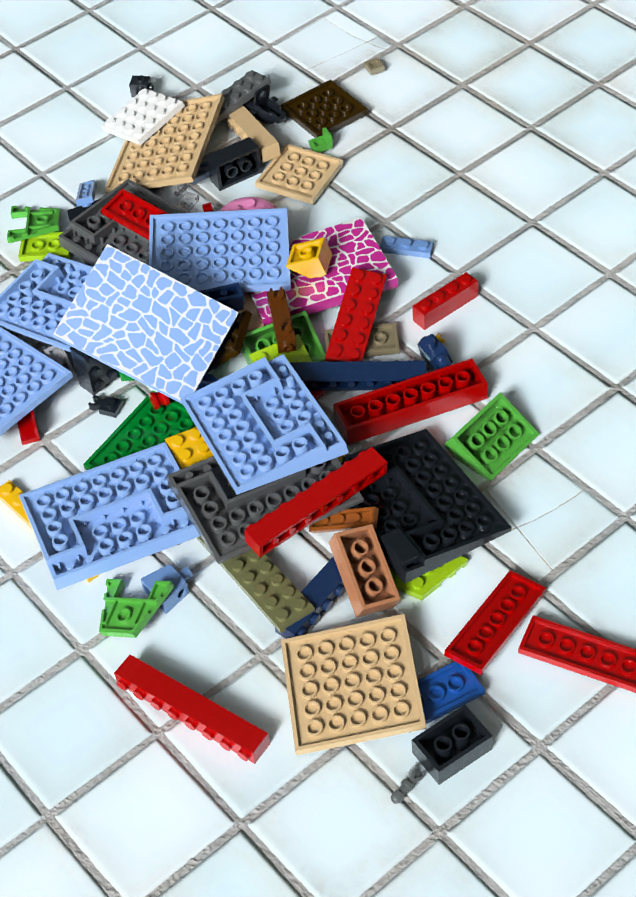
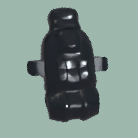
M267 84L255 91L254 97L243 104V106L259 121L280 124L287 116L277 103L278 98L275 96L269 98L270 85Z

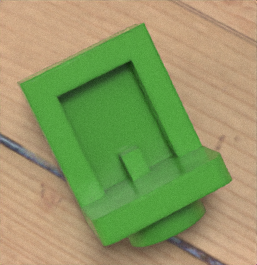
M326 127L322 128V136L308 140L312 151L322 153L333 148L332 141H334V137Z

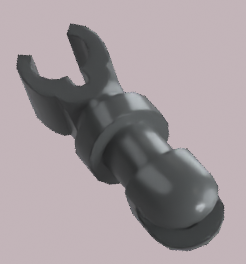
M419 766L412 767L407 779H403L400 788L392 793L391 801L394 804L401 803L406 793L413 790V785L424 778L426 772L420 773L419 777H414L415 770Z

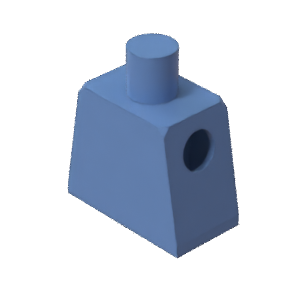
M167 565L142 577L141 583L144 592L148 596L155 581H171L173 583V590L159 607L167 614L188 595L189 590L186 581L192 578L193 574L188 567L177 572L171 565Z

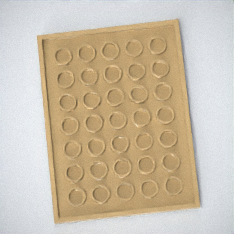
M223 94L181 100L185 107L142 145L125 139L104 189L105 193L108 194L127 179L145 189L194 182L225 99Z

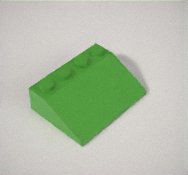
M306 311L292 315L291 320L295 335H300L311 361H325L326 355ZM272 323L246 333L241 352L248 365L252 364L249 354L276 344Z
M500 392L444 444V447L458 461L487 480L492 481L539 433Z

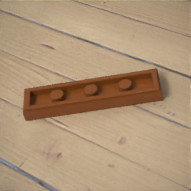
M364 507L343 510L309 525V532L346 531L370 524L373 525V528H377L379 508Z

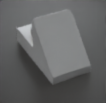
M55 346L44 349L47 357L71 371L73 376L76 375L65 350Z

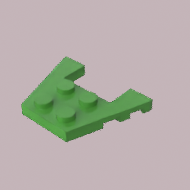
M11 206L12 219L27 217L26 228L8 230V243L59 231L60 209L40 207L39 210H31V207L25 206L24 209H18V206Z
M107 579L105 583L107 593H104L103 598L105 608L101 613L99 632L103 636L136 638L173 590V583L171 581H155L148 599L119 598L125 583L122 579Z

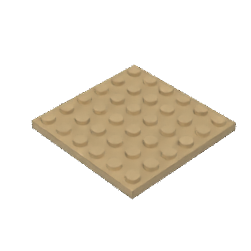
M405 614L281 640L296 755L427 729Z

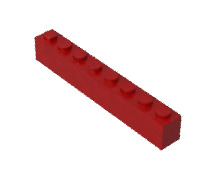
M373 447L366 451H361L357 457L351 461H346L336 471H331L325 478L314 482L304 492L301 491L290 501L282 503L275 511L265 514L261 520L250 524L244 530L245 542L261 558L387 473V461Z
M131 654L114 672L116 684L124 691L129 690L139 700H146L156 710L161 709L165 711L173 720L184 722L189 729L193 731L196 729L206 739L218 742L223 749L227 751L232 750L244 761L249 760L256 764L270 745L269 734Z

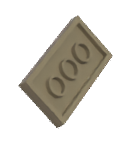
M396 323L373 325L364 357L400 354ZM333 329L324 330L326 353Z

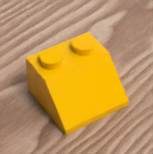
M325 237L294 244L286 267L308 278L326 275L332 252Z

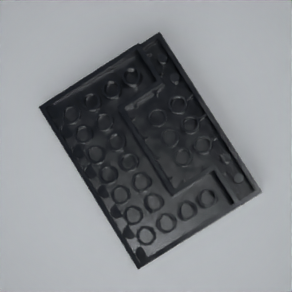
M427 429L373 446L387 461V473L360 491L364 502L348 508H379L377 528H374L385 559L404 584L510 532L512 529ZM361 451L343 456L341 464L343 465L346 461H351ZM400 528L421 554V559L402 567L381 541V535Z

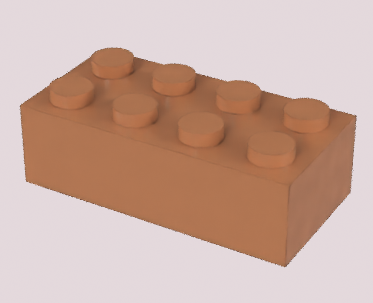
M370 524L335 533L328 543L356 618L394 608L401 599L373 525Z

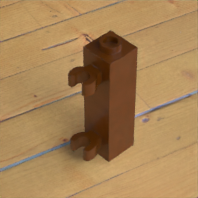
M282 287L279 288L280 290L274 291L270 288L266 292L278 354L297 351L296 337L286 294Z

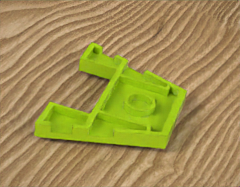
M460 556L444 564L442 567L431 570L405 584L390 564L389 570L397 590L422 601L438 589L447 578H452L456 575V571L461 567H466L468 559Z

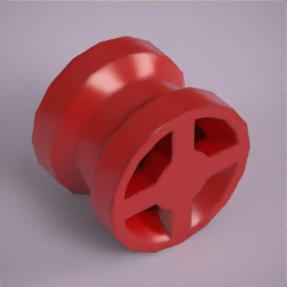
M158 391L149 393L150 401L155 410L160 409L162 405H170L168 396Z

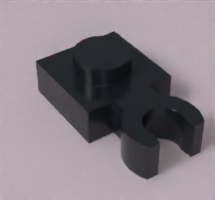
M97 395L92 397L95 403H88L90 410H99V414L114 418L118 416L124 405L121 399L106 396L103 400Z

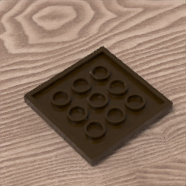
M331 79L280 105L281 110L314 138L323 135L322 128L326 127L332 133L368 114V108Z

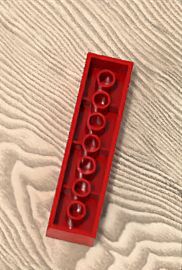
M471 358L334 403V419L347 444L350 445L488 399V383Z

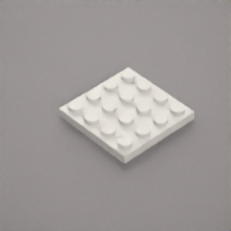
M144 88L133 99H130L124 107L119 109L116 114L107 119L101 127L107 133L142 145L184 108L185 105L183 101Z

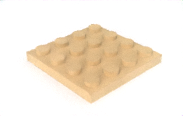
M286 143L280 150L281 156L272 160L256 180L255 187L313 205L344 165L343 160Z

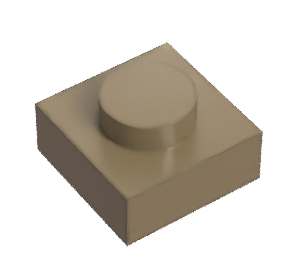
M379 58L364 62V67L370 75L385 71V66Z

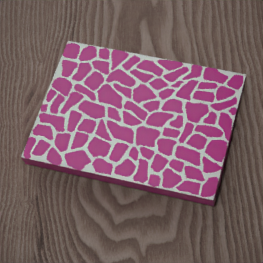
M362 217L289 239V255L294 244L325 237L332 252L327 274L322 277L308 278L290 270L291 290H285L290 316L306 311L307 315L341 305L352 267L386 274L387 279L383 291L398 287V279ZM268 291L249 292L263 325L271 324L266 292Z

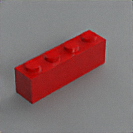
M465 272L412 306L413 321L423 330L431 327L478 297V280Z

